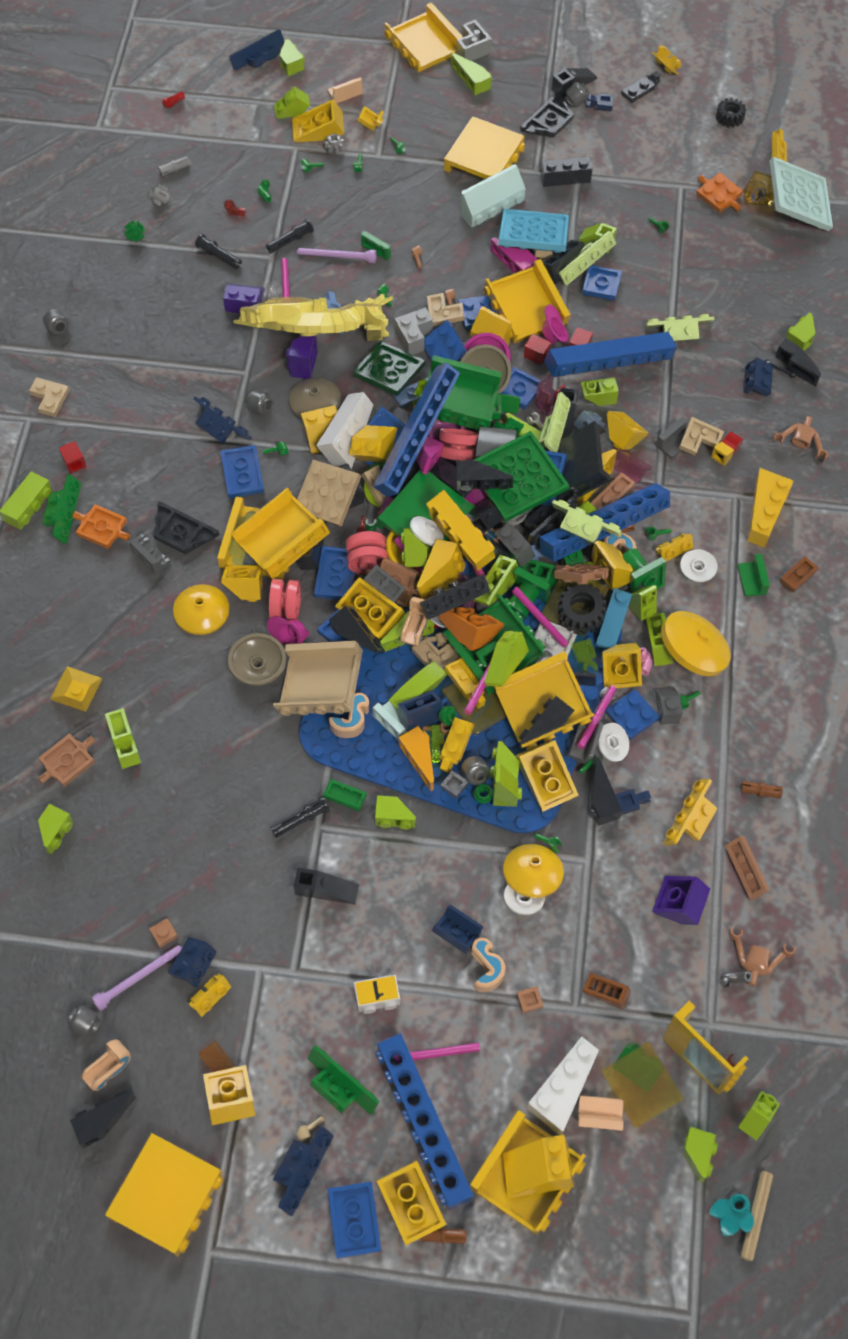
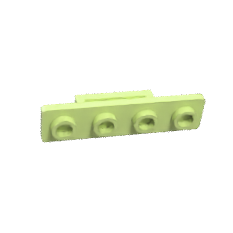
M608 231L594 244L589 242L581 250L578 257L559 272L564 285L567 286L616 245L612 232Z
M709 314L699 315V318L683 316L679 320H676L675 317L665 318V321L649 319L644 324V328L663 327V332H669L674 342L699 339L698 323L714 321V316L709 317Z
M562 392L558 393L552 415L547 416L539 440L541 446H546L551 452L558 451L571 405L570 400Z
M553 500L552 502L554 508L567 513L560 526L564 531L593 544L596 542L601 530L617 537L622 535L620 527L614 523L606 524L602 522V518L596 515L591 517L585 514L586 511L578 507L573 509L563 500Z

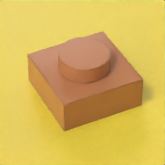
M168 918L149 928L160 948L178 938Z
M537 986L517 992L523 1014L543 1009L544 1005Z

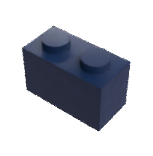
M432 690L399 703L400 723L409 732L417 726L422 728L439 721V712L442 708L441 699Z

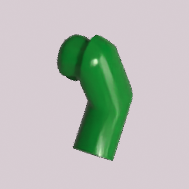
M263 179L262 183L259 184L257 192L266 203H269L272 200V196L268 193L270 181Z

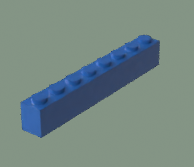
M669 332L549 349L544 362L552 377L669 360L673 357L677 345Z
M447 362L434 369L373 486L387 497L398 494L460 374L459 371Z

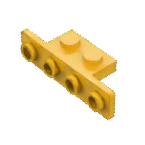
M701 779L694 783L692 792L683 803V808L675 816L674 824L666 832V838L663 841L666 846L676 845L683 832L687 833L695 841L701 839L717 810V807L704 797L712 782L711 779Z

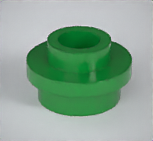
M453 706L442 707L439 712V720L444 725H451L456 717L455 708Z
M487 784L478 785L473 793L475 800L482 804L490 802L493 798V789ZM484 792L487 794V796L482 797L480 796V793Z

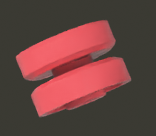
M455 428L440 429L439 439L445 443L440 457L459 461L475 460L477 449L472 446L477 445L479 433Z
M364 531L350 536L346 540L348 568L355 573L365 574L368 567L371 569L375 565L381 567L382 560L384 558L388 559L386 537L381 533Z
M272 579L269 597V617L278 616L283 618L285 609L286 620H298L301 606L300 581L289 580L285 591V583L282 579Z

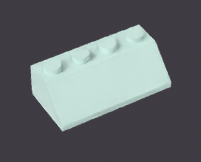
M514 164L461 192L460 216L471 228L489 218L495 217L503 212L504 209H509L525 200L526 188L517 166Z

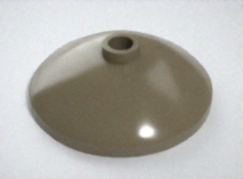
M486 344L475 346L468 350L460 361L502 372L497 393H501L510 381V361L506 354L495 346Z
M319 377L307 378L298 382L292 388L289 394V405L292 412L300 419L301 413L333 405L336 406L338 411L341 405V393L338 387L327 379Z
M254 633L246 635L235 642L228 655V665L232 675L238 681L250 686H262L273 682L281 675L286 665V654L282 644L274 637L267 634Z

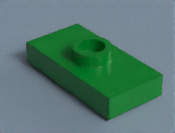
M366 231L361 233L362 247L368 250H376L377 255L387 261L391 258L390 245Z
M330 779L323 793L324 799L360 812L367 797V792Z

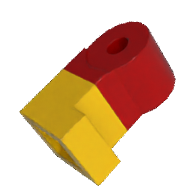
M730 431L725 439L714 447L711 458L725 466L740 448L743 438ZM718 453H720L721 455H723V456H724V459L720 458V457L718 456Z

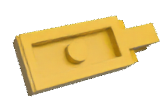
M779 128L777 131L772 132V157L787 162V143L784 141V131Z
M460 658L446 665L444 670L463 696L469 701L479 681L463 659ZM484 691L476 704L478 709L485 706Z
M455 717L441 752L440 759H442L440 769L442 771L450 773L453 764L457 765L459 761L461 762L474 728L473 723Z

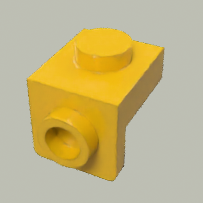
M364 106L357 121L373 131L376 126L380 127L382 124L384 111L381 110L377 115Z

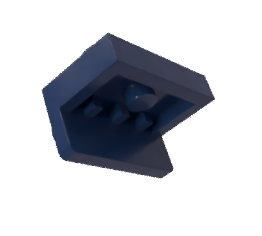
M758 357L748 362L745 366L743 392L747 394L755 390L766 397L770 395L773 366Z
M449 905L444 915L433 926L432 932L466 954L471 949L473 942L479 938L483 926L452 905Z
M188 937L168 974L174 978L187 981L197 988L217 951L205 941Z

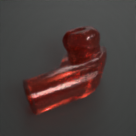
M228 199L224 202V207L230 215H246V208L237 207L233 200Z

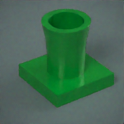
M630 549L623 554V559L633 569L630 578V593L646 586L655 585L657 590L665 586L666 561L662 557L647 564L638 549Z
M517 567L514 571L515 586L532 603L537 598L548 604L551 599L550 584ZM513 594L509 599L513 606L511 609L514 612L518 611L525 621L529 610Z

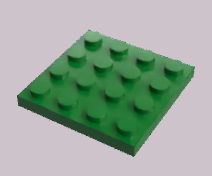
M532 431L475 459V461L513 476V488L506 490H483L500 513L504 522L569 489V484Z

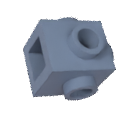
M584 410L573 424L578 430L593 421L603 428L605 427V424L601 421L602 418L598 414Z

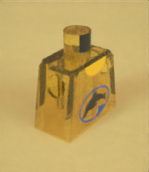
M753 171L743 192L745 205L772 204L774 193L770 174Z

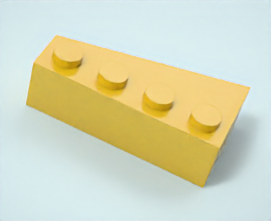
M759 468L755 481L748 542L765 548L790 493L793 480Z
M445 490L426 503L432 521L436 523L451 542L458 543L462 554L477 571L495 558V547L493 544L483 538L482 532L473 526L470 519L459 509Z

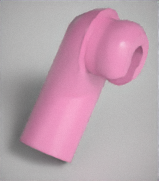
M641 647L642 675L648 676L654 660L649 651Z

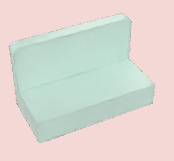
M390 701L383 706L377 703L373 707V717L397 740L398 737L408 732L400 723L399 710Z

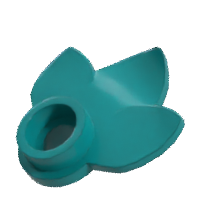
M734 1194L729 1199H719L710 1209L709 1214L711 1216L721 1219V1231L725 1237L734 1235L739 1229L750 1233L754 1226V1217L750 1212V1201L743 1194ZM737 1203H742L743 1208L736 1209L735 1205Z

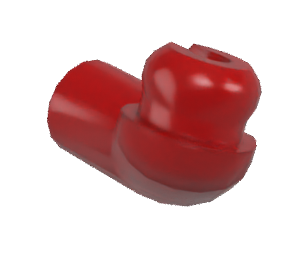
M181 91L169 98L165 97L162 100V104L166 108H172L179 101L185 99V94Z

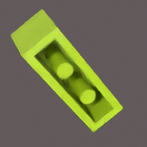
M31 471L0 509L2 520L20 530L27 525L32 515L40 509L41 504L52 492L49 480Z

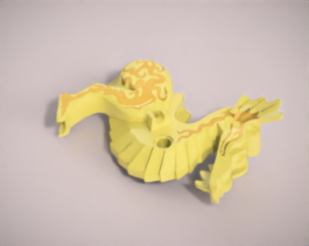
M384 294L376 299L368 298L363 302L356 300L355 304L351 303L340 308H328L326 298L314 300L300 297L272 298L254 306L241 307L239 319L233 321L235 324L300 333L301 336L356 330L359 326H364V329H367V341L382 340L383 337H389V331L385 329L388 325V319L383 314L381 306L393 300V296L385 298Z

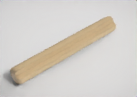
M766 1171L760 1173L751 1214L754 1217V1226L750 1233H746L741 1252V1258L747 1261L754 1259L773 1174Z

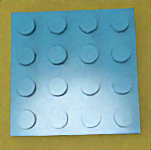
M504 209L498 245L507 248L519 247L521 249L532 248L539 251L552 250L557 253L566 252L569 215Z

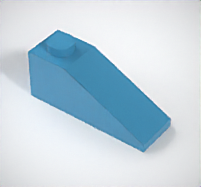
M614 588L596 646L609 649L616 645L631 600V593Z

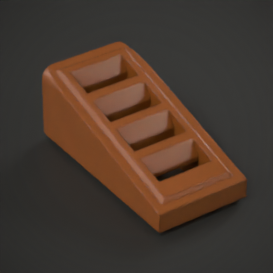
M590 972L582 992L624 1010L631 990L627 985ZM598 981L595 991L591 990L594 982ZM603 984H604V985H606V987H605V989H604V991H603V994H602V993H600V991H601V988H602V986H603ZM611 988H613L614 990H613V993H612V995H611V997H610V996H608V994H609ZM619 991H620V992H621V995H620L619 1000H618V999H616V998H617L618 993H619Z

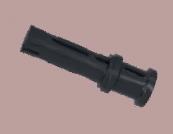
M305 219L298 226L294 225L291 231L267 243V250L272 254L296 239L301 240L304 235L314 232L313 225L308 219Z
M200 234L197 237L195 246L205 250L208 255H215L235 269L240 267L235 262L242 264L241 259L219 247L216 241L207 239L204 234Z
M320 796L319 800L310 805H304L303 809L296 814L271 826V831L275 838H278L308 820H315L316 816L325 811L328 813L330 811L329 806L323 796Z

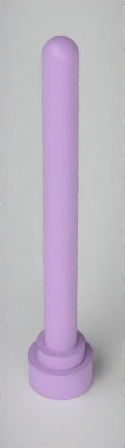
M308 248L297 249L299 255L365 259L368 263L374 264L376 263L377 256L376 250L370 249L365 253Z
M179 945L174 947L106 993L102 992L100 994L98 992L91 998L99 1011L108 1007L109 1000L179 955L182 947Z

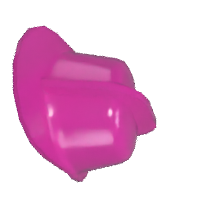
M547 305L545 308L546 320L542 326L544 337L547 341L551 342V345L559 341L568 342L569 335L563 325L559 312L554 306Z
M272 616L267 622L269 633L284 645L303 644V641L310 634L303 623L297 619L285 620L278 616Z

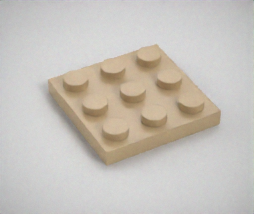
M313 460L297 500L317 519L320 518L323 521L342 527L361 475Z

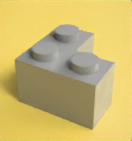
M476 20L463 24V38L457 40V55L473 61L490 54L492 38Z
M426 307L394 318L395 333L405 351L412 355L424 351V336L433 331V319Z

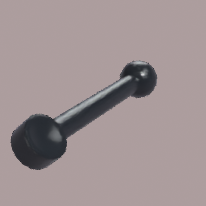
M764 359L765 362L774 368L789 374L791 378L796 377L795 371H788L772 363L770 359Z

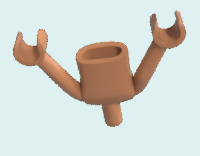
M810 416L805 418L804 424H793L783 433H775L771 440V443L774 440H778L780 442L779 446H781L784 438L794 431L792 443L795 446L808 448L814 438L818 451L815 460L820 456L823 458L822 463H824L828 457V452L822 448L819 434L814 428L810 427L812 417Z
M733 926L729 932V937L735 941L741 966L752 975V980L747 982L749 986L755 987L758 975H769L785 957L793 956L796 951L794 946L792 952H788L786 950V943L782 947L781 953L769 964L771 951L760 946L751 945L745 959L740 939L743 930L741 929L739 935H735L733 933Z

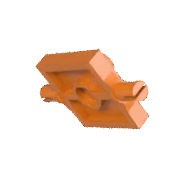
M719 172L709 180L703 175L698 177L697 180L703 186L697 190L696 195L720 213L729 207L734 208L737 212L741 210L742 206L736 200L743 195V190Z
M96 504L86 515L77 511L73 513V518L81 521L76 534L83 539L107 549L111 547L118 537L126 541L130 539L131 535L122 531L127 523V518Z

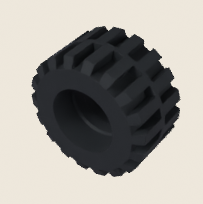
M574 583L572 588L568 586L566 592L563 591L561 593V598H559L558 618L559 621H562L561 625L563 627L567 626V631L571 632L574 630V634L578 635L579 632H582L583 635H587V631L593 633L595 628L598 629L601 623H603L606 613V600H604V594L600 593L598 587L594 589L590 583L589 586ZM583 602L590 605L593 611L587 615H578L573 612L571 607L576 603Z

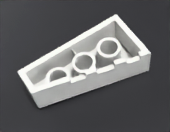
M364 392L348 394L316 445L332 466L341 467L349 464L352 469L355 460L354 457L349 455L352 437L367 425L373 407L372 402Z
M583 1037L578 1040L527 1106V1110L558 1135H562L599 1051Z

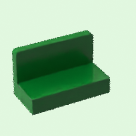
M755 554L752 562L739 563L737 566L745 597L767 595L770 587L763 555Z

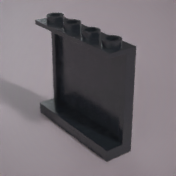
M593 421L561 439L557 453L567 454L568 458L562 476L569 484V489L557 495L556 501L563 500L567 502L574 494H577L578 498L611 481L610 474L603 470L600 435L606 432V430L597 422Z

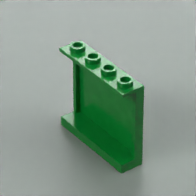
M433 355L427 383L434 369L446 362L460 372L437 420L479 431L480 427L490 428L502 372Z
M420 469L378 517L376 526L381 530L386 527L395 535L401 537L404 529L410 528V522L414 517L421 516L432 520L426 503L443 490L466 516L475 506L430 472L423 474ZM443 533V540L450 542L448 537Z
M498 594L499 601L478 615H490L504 624L503 628L490 643L498 642L506 631L523 633L529 651L512 673L514 674L546 657L544 652L546 647L540 639L536 640L533 636L534 631L529 625H524L522 622L524 620L518 611L514 612L511 609L513 606L507 598L503 599ZM447 629L443 632L446 641L459 658L463 659L480 682L485 673V670H481L475 662L478 659L475 652L480 649L475 651L467 649ZM486 686L484 689L488 696L495 692L493 686Z

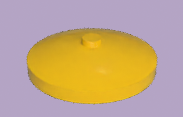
M677 611L669 615L663 622L661 636L664 645L672 657L686 669L702 676H716L722 673L729 665L731 654L727 641L721 632L705 618L692 612Z

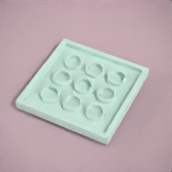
M772 157L769 162L776 211L820 229L830 231L833 228L826 178Z

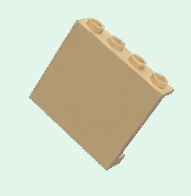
M356 641L286 644L285 652L289 656V662L280 703H273L278 712L284 716L291 714L308 715V713H317L324 715L326 713L343 714L344 712H351L363 653L359 644Z

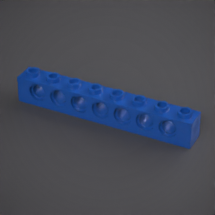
M654 483L588 515L591 517L596 515L603 519L602 522L606 524L614 523L622 530L669 508L670 491ZM561 528L540 536V552L553 562L593 544ZM601 530L596 541L604 539L612 534L604 530Z
M400 1033L377 1043L378 1051L375 1052L379 1063H384L387 1069L384 1071L388 1083H393L395 1087L393 1095L397 1103H402L404 1108L401 1111L406 1124L410 1122L413 1131H410L415 1144H420L422 1149L419 1152L424 1165L428 1163L431 1172L428 1174L432 1184L438 1185L440 1193L437 1195L442 1206L446 1205L448 1210H451L473 1200L474 1195L402 1034ZM395 1056L400 1057L402 1060L398 1066L390 1063V1060ZM408 1077L411 1082L403 1086L399 1083V1079ZM410 1097H417L420 1102L412 1106L407 1101ZM419 1117H426L429 1122L425 1126H420L416 1120ZM428 1137H434L438 1143L430 1147L425 1143V1140ZM442 1157L447 1161V1164L444 1167H437L434 1163L435 1159ZM447 1178L454 1179L456 1182L455 1187H445L444 1180Z

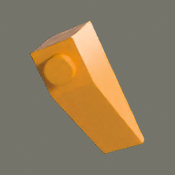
M417 726L398 737V746L428 789L432 791L434 790V777L429 744L430 738L426 731H422Z

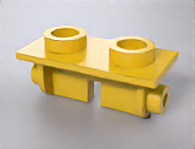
M659 46L657 53L651 52L656 56L654 59L662 65L663 63L665 65L664 69L667 72L679 74L676 70L681 68V61L665 46Z
M682 533L680 536L671 539V543L667 541L657 545V548H655L656 554L661 555L667 562L694 549L692 534Z
M214 975L204 985L207 989L206 992L200 989L190 998L189 1006L195 1009L200 1017H203L231 988L224 975Z

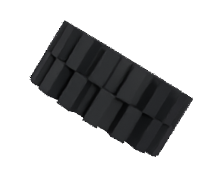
M725 98V101L722 100L718 104L716 120H718L719 124L722 123V126L727 125V128L729 126L735 128V125L738 127L744 121L746 105L742 104V101L738 102V99L733 100V98H730L728 100V98Z

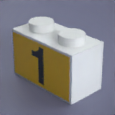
M396 974L354 982L359 1012L370 1014L375 1012L376 1009L384 1008L385 1010H391L400 1005Z

